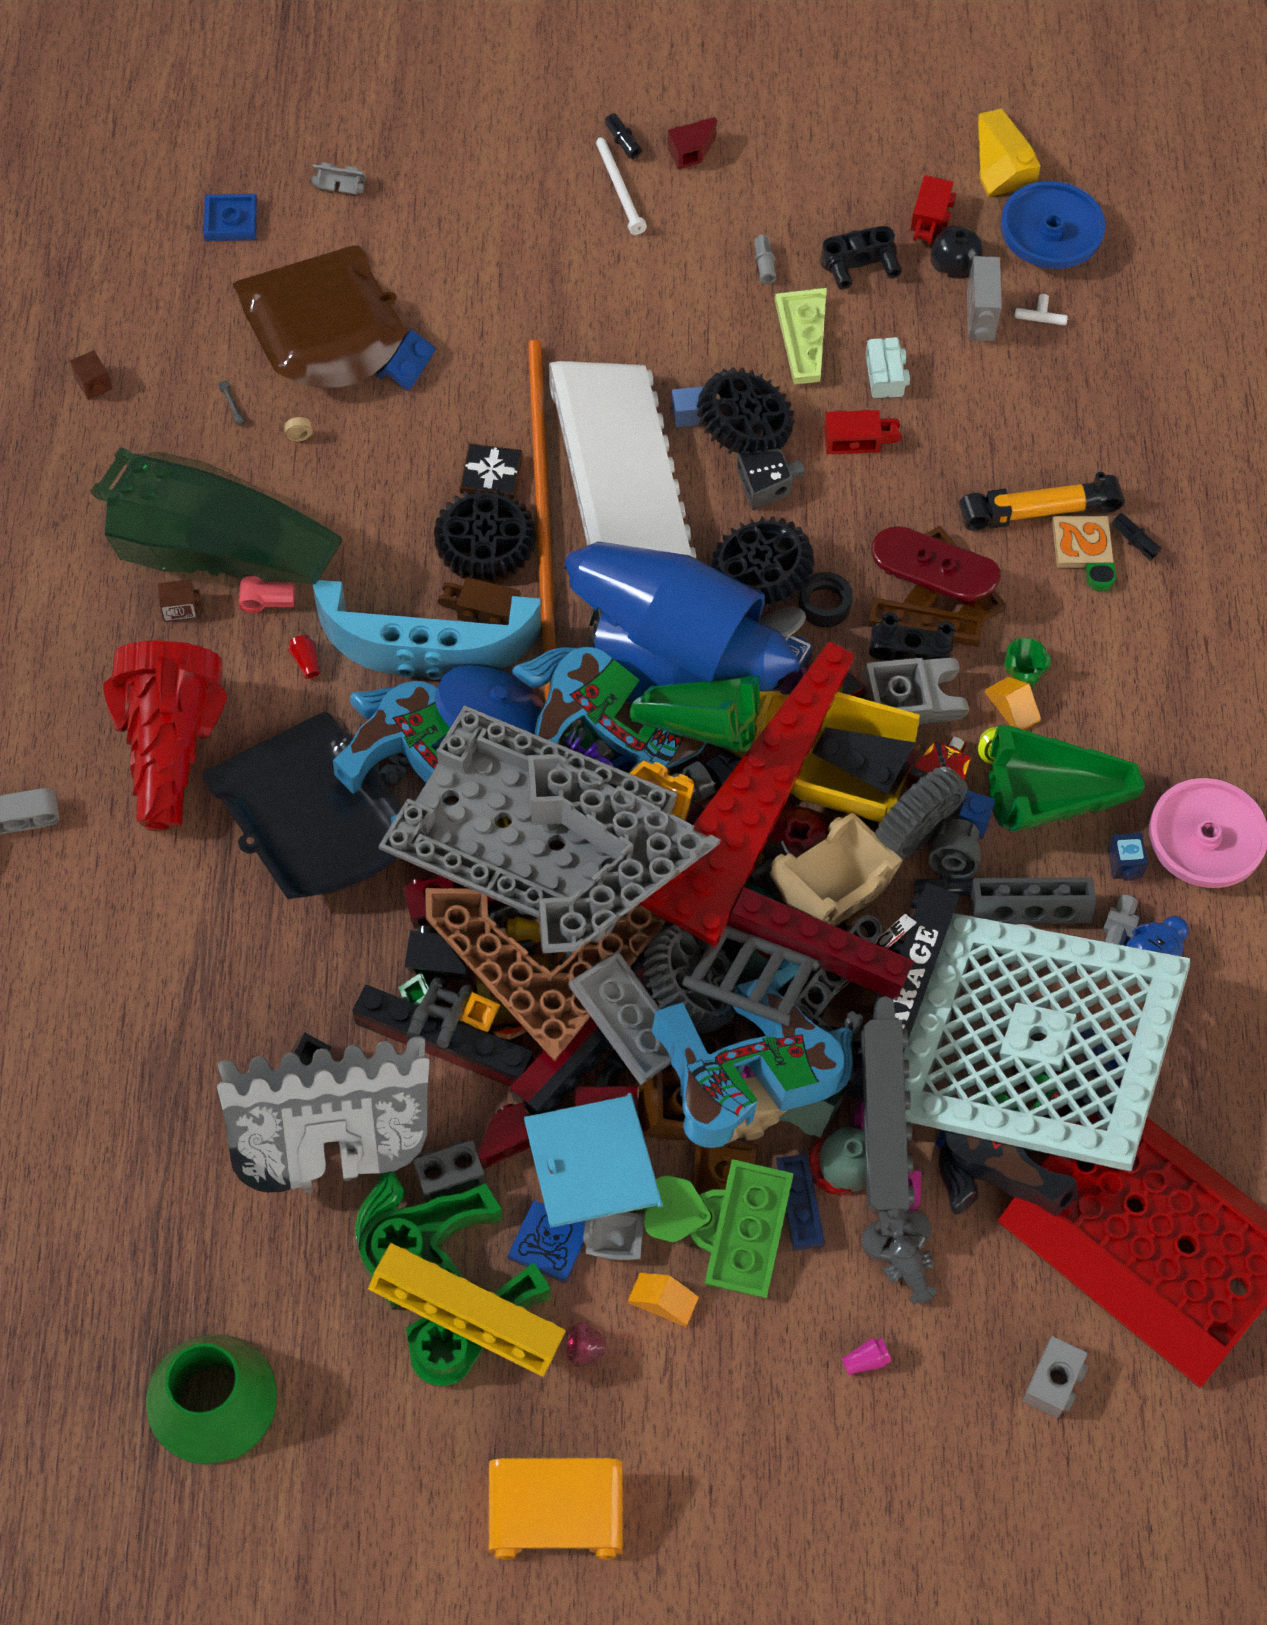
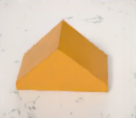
M1007 677L985 689L986 695L1010 726L1026 730L1041 722L1029 683Z
M640 1273L627 1303L687 1327L699 1297L670 1275Z

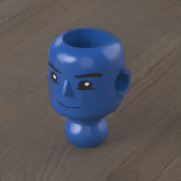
M1170 916L1163 923L1152 922L1142 924L1132 931L1134 936L1127 942L1126 946L1181 957L1184 947L1182 941L1189 935V926L1179 916Z

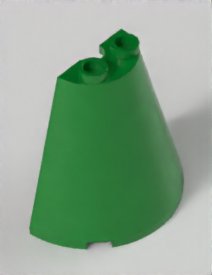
M759 676L713 680L711 683L699 681L650 686L644 692V696L638 697L631 705L630 717L632 722H639L642 725L732 751L746 752L752 746L757 731L754 718L756 713H759L760 707Z

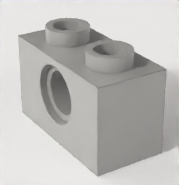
M1051 1336L1022 1401L1057 1419L1063 1410L1069 1412L1077 1395L1071 1392L1076 1381L1082 1383L1089 1365L1084 1363L1088 1353ZM1053 1372L1060 1373L1065 1379V1384L1058 1385L1054 1383L1050 1374Z

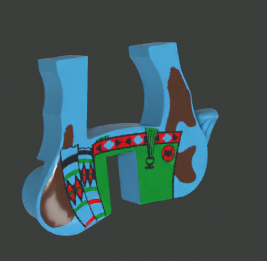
M571 647L549 650L531 661L518 664L512 670L515 677L531 688L542 687L550 682L546 703L537 718L535 735L558 744L562 733L569 726L580 720L602 742L636 762L629 773L643 760L651 764L658 762L668 768V770H671L673 767L697 756L706 745L705 742L643 725L640 731L636 733L614 718L640 680L600 649L594 647L578 649Z
M411 681L396 687L353 692L350 695V703L364 719L369 720L359 728L350 745L333 759L334 775L353 794L360 789L366 774L376 763L388 756L401 752L415 772L427 783L438 765L436 751L450 729L437 709L435 701L437 688L426 682ZM448 796L443 800V803L454 805L459 799L456 796ZM398 814L391 817V825Z
M758 979L737 985L735 993L749 998ZM769 985L760 1003L778 1009L784 997ZM684 1003L655 1011L652 1027L653 1035L667 1049L671 1058V1064L677 1071L680 1079L683 1111L685 1114L683 1124L685 1134L695 1144L707 1148L725 1145L731 1140L734 1129L744 1120H746L747 1126L753 1122L758 1100L741 1076L744 1066H749L780 1112L822 1101L842 1090L851 1078L853 1071L851 1048L853 1031L845 1027L826 1032L811 1022L796 1005L792 1007L789 1013L791 1019L788 1026L733 1006L737 1013L759 1026L766 1036L742 1041L716 1051L713 1054H708Z

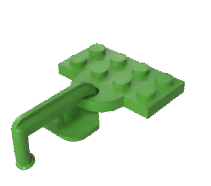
M732 1159L725 1190L713 1189L699 1196L690 1181L672 1176H662L656 1180L663 1206L659 1208L657 1205L633 1211L645 1214L644 1227L651 1237L676 1243L690 1235L691 1240L700 1249L711 1253L704 1285L767 1299L794 1173Z

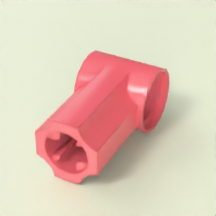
M246 576L241 579L239 608L248 613H258L264 607L295 606V582H265L257 576Z

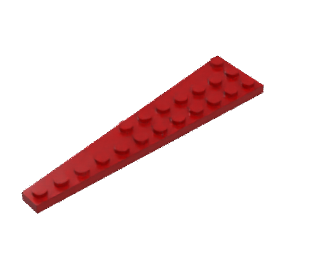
M830 641L693 824L694 830L707 837L710 834L720 839V844L639 903V905L717 947L730 920L732 910L748 877L751 876L755 868L758 856L767 843V838L772 832L801 772L803 762L806 756L809 755L815 737L823 726L826 714L831 709L835 696L839 692L854 661L853 653Z

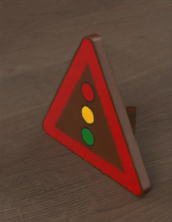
M520 1022L494 1023L488 1031L489 1034L501 1039L515 1038L516 1045L520 1043L519 1035L528 1032Z

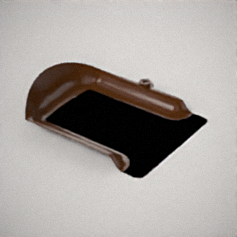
M357 245L244 278L233 284L243 311L274 371L285 378L304 385L333 388L351 385L366 379L382 368L392 357L406 331L391 306L396 300L397 295L393 292L383 293L371 272L363 250Z

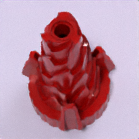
M162 640L140 641L122 645L114 652L112 676L103 683L104 696L109 714L114 722L115 731L125 732L127 730L126 743L131 745L130 771L133 778L132 795L137 796L136 822H140V825L146 827L147 830L160 831L171 829L173 826H182L184 790L186 785H188L191 763L196 762L197 737L201 739L210 737L227 700V693L221 687L222 658L216 652L198 645Z

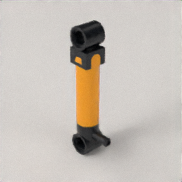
M1097 472L1094 481L1091 483L1009 494L1006 488L987 491L986 497L982 493H970L959 501L965 528L970 531L981 530L987 526L990 529L1007 527L1012 520L1098 509L1103 513H1110L1119 510L1125 504L1118 478L1115 475H1106L1104 472Z

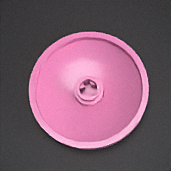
M1196 778L1176 784L1160 797L1150 818L1149 838L1158 860L1174 876L1195 886L1222 888L1245 880L1258 868L1267 850V822L1258 804L1240 788L1217 779Z

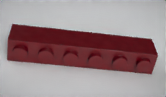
M745 887L732 910L729 926L819 960L820 968L896 1001L914 960Z

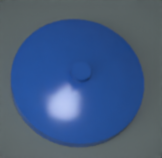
M1041 181L1026 185L1010 196L1003 208L1000 228L1007 246L1022 260L1042 268L1064 269L1084 263L1098 251L1105 233V218L1098 203L1082 189L1058 181Z
M463 665L451 669L442 677L435 694L439 714L450 728L465 705L534 734L537 718L544 708V704L539 696L528 685L505 671L484 665Z

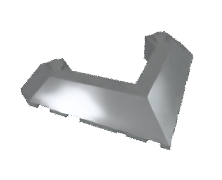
M559 754L528 755L532 825L562 823L615 859L613 863H607L591 878V883L582 891H576L571 897L539 899V924L543 953L576 951L720 844V839L710 834L707 837L694 830V825L673 814L669 815L661 811V808L620 786L614 788L604 783L601 776L585 768L580 770L568 764V759Z

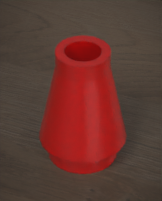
M307 634L291 639L288 643V652L302 671L304 678L310 679L318 676L320 669L315 641Z

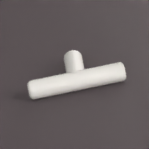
M1047 294L1039 295L1037 311L1016 308L1014 316L1017 319L1063 326L1067 325L1068 321L1067 315L1047 312L1049 301Z

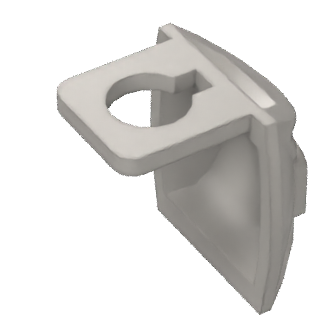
M624 1212L585 1220L583 1240L586 1246V1254L610 1260L640 1259L645 1216Z

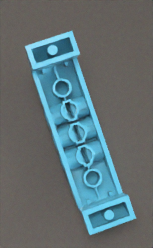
M315 579L313 581L318 617L328 639L338 651L350 660L365 668L382 673L396 674L406 678L420 676L428 677L432 680H440L451 669L463 665H484L502 670L524 656L541 634L540 598L512 596L509 625L347 612L342 582Z

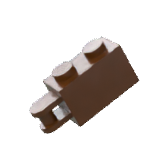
M466 577L463 585L450 582L444 583L442 587L443 595L439 596L437 602L445 608L457 610V620L463 622L509 625L512 596L520 597V590Z

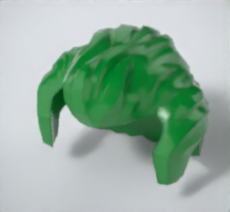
M1024 637L1017 638L1007 648L1004 668L1014 679L1029 683L1030 687H1033L1040 680V676L1051 668L1050 653H1047L1043 644L1030 637L1027 639Z

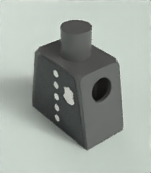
M770 449L766 453L759 450L755 455H752L749 451L743 455L737 453L736 470L752 510L789 496L792 492L793 478L804 476L802 461L797 460L787 463L780 449Z

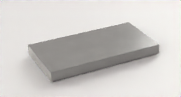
M618 951L569 982L568 986L640 1085L671 1065V1058L667 1049L652 1033L655 1011L660 1010V1008H658L654 999L651 998V995Z

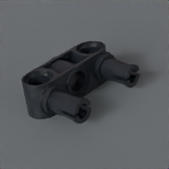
M877 226L864 230H855L846 234L829 237L823 242L821 266L833 274L840 290H845L852 286L853 280L849 274V268L882 262L888 278H897L902 273V268L896 257L895 232L890 227Z
M887 612L884 613L881 623L873 625L871 629L869 655L874 659L893 661L922 658V660L951 658L955 626L949 621L941 622L938 630L932 631L898 625V616L895 613Z

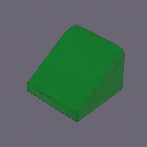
M423 972L419 973L398 987L402 998L420 1005L434 977ZM436 1000L434 1005L440 1003L441 1001Z

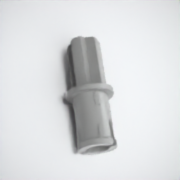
M760 234L754 239L756 250L755 263L759 268L760 282L771 284L777 279L774 270L775 255L771 251L769 237Z

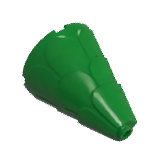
M998 725L990 751V756L995 757V760L992 764L993 771H988L989 796L995 799L992 810L998 824L1003 829H1008V831L1033 829L1059 820H1067L1087 812L1096 813L1134 800L1144 791L1145 781L1136 763L1091 748L1087 750L1014 726Z

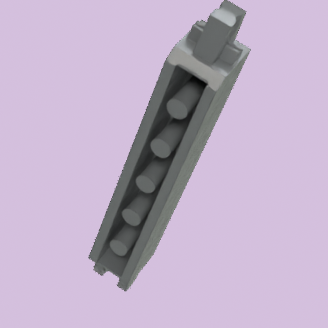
M886 996L878 998L876 1005H874L875 1009H873V1020H870L861 1032L867 1208L874 1214H878L883 1237H899L903 1235L905 1213L909 1210V1205H914V1186H908V1173H913L912 1154H907V1141L912 1140L911 1122H906V1110H910L911 1097L910 1091H905L904 1079H909V1060H903V1048L908 1047V1030L902 1029V1020H895L894 1001Z

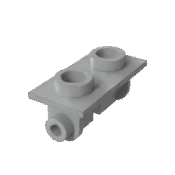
M326 162L321 163V165L313 164L317 176L313 175L312 186H316V189L335 192L337 182L340 183V193L363 194L364 183L361 182H367V179L359 168L348 166L346 169L336 168L334 164Z

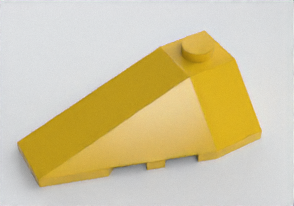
M997 109L979 113L980 180L988 198L1015 192L1026 185L1037 182L1041 168L1040 163L1031 145L1004 110Z

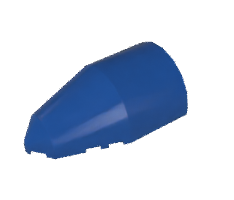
M597 541L569 553L564 564V569H567L570 577L569 584L571 589L596 611L601 609L610 617L609 622L613 626L620 625L629 633L628 638L633 643L709 683L713 681L721 658L743 617L746 616L758 622L765 603L764 593L685 554Z
M602 612L595 637V648L607 653L640 680L625 702L633 703L638 697L644 696V692L650 686L705 681L633 643L628 638L629 633L620 625L613 626L609 622L610 617L605 612ZM744 616L721 658L713 680L759 676L760 691H770L779 685L777 681L792 671L797 673L800 669V663L781 632Z

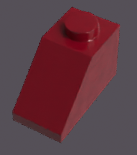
M522 1102L516 1105L512 1103L504 1105L493 1115L478 1153L483 1169L531 1148L524 1117H527L528 1114Z

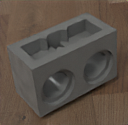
M464 1140L451 1143L447 1149L437 1152L435 1150L425 1151L418 1155V1158L413 1159L414 1170L425 1203L436 1197L454 1195L485 1184L484 1171L473 1140L468 1142ZM460 1160L471 1162V1165L465 1169H459L455 1166ZM432 1169L441 1172V1175L435 1179L425 1176Z

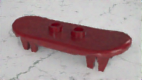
M894 526L880 531L872 542L871 553L874 562L880 569L885 570L886 574H893L896 578H902L940 594L955 597L961 603L968 601V605L972 607L978 599L993 592L1001 580V570L992 559L907 527Z

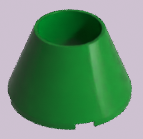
M222 1334L198 1336L183 1342L171 1350L153 1372L146 1395L148 1421L161 1445L174 1456L184 1461L201 1465H213V1463L229 1459L234 1460L250 1451L268 1431L277 1406V1389L274 1374L264 1356L255 1347L242 1339ZM207 1368H222L235 1375V1385L231 1395L216 1409L207 1412H192L180 1406L181 1391L188 1379L195 1373Z

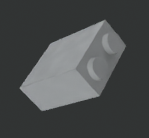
M974 256L967 286L968 340L994 341L1002 309L1000 257Z

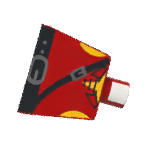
M951 737L947 746L938 741L933 742L910 769L905 787L910 789L921 777H926L928 772H933L935 768L942 766L950 767L965 781L971 758L963 753L966 743L958 737Z

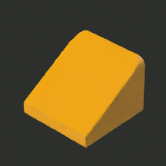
M472 992L460 1022L488 1033L500 1004Z

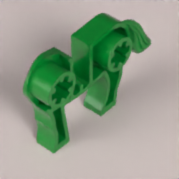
M394 1171L380 1174L376 1185L359 1209L355 1223V1238L363 1267L371 1280L390 1243L400 1248H405L412 1254L428 1262L435 1263L440 1268L458 1277H462L455 1264L440 1246L452 1234L465 1227L499 1222L503 1219L502 1209L486 1183L462 1194L436 1197L429 1202L414 1207L396 1208L404 1197V1188ZM533 1262L497 1290L495 1294L516 1306L526 1309L551 1298V1288L535 1262ZM384 1298L392 1310L399 1306ZM424 1317L406 1327L412 1369L419 1379L430 1385L450 1386L460 1382L468 1375L484 1350V1347Z

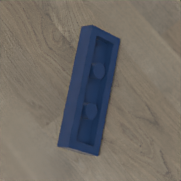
M800 1154L776 1158L777 1170L794 1173L785 1212L793 1251L824 1247L825 1240L808 1155Z

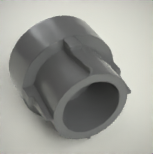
M963 819L943 821L941 829L937 832V836L932 842L928 859L929 865L935 873L940 876H946L947 879H968L977 873L982 851L978 844L980 834L975 823Z

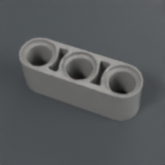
M41 788L0 795V834L51 826L59 821L57 794L53 789Z

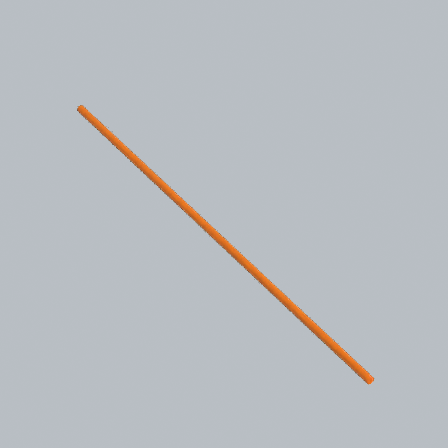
M531 340L528 342L542 649L544 654L549 650L557 649L542 347L539 340ZM550 682L544 685L545 703L549 693ZM561 737L558 741L559 745H561ZM553 841L552 850L555 846L562 844L563 842ZM557 952V966L560 965L559 961L565 952Z

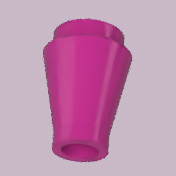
M872 1337L848 1355L841 1357L849 1376L854 1373L885 1368V1364L892 1361L882 1337L875 1340Z

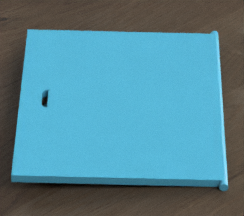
M628 1093V1096L524 1117L550 1228L657 1205L659 1208L663 1206L632 1093Z

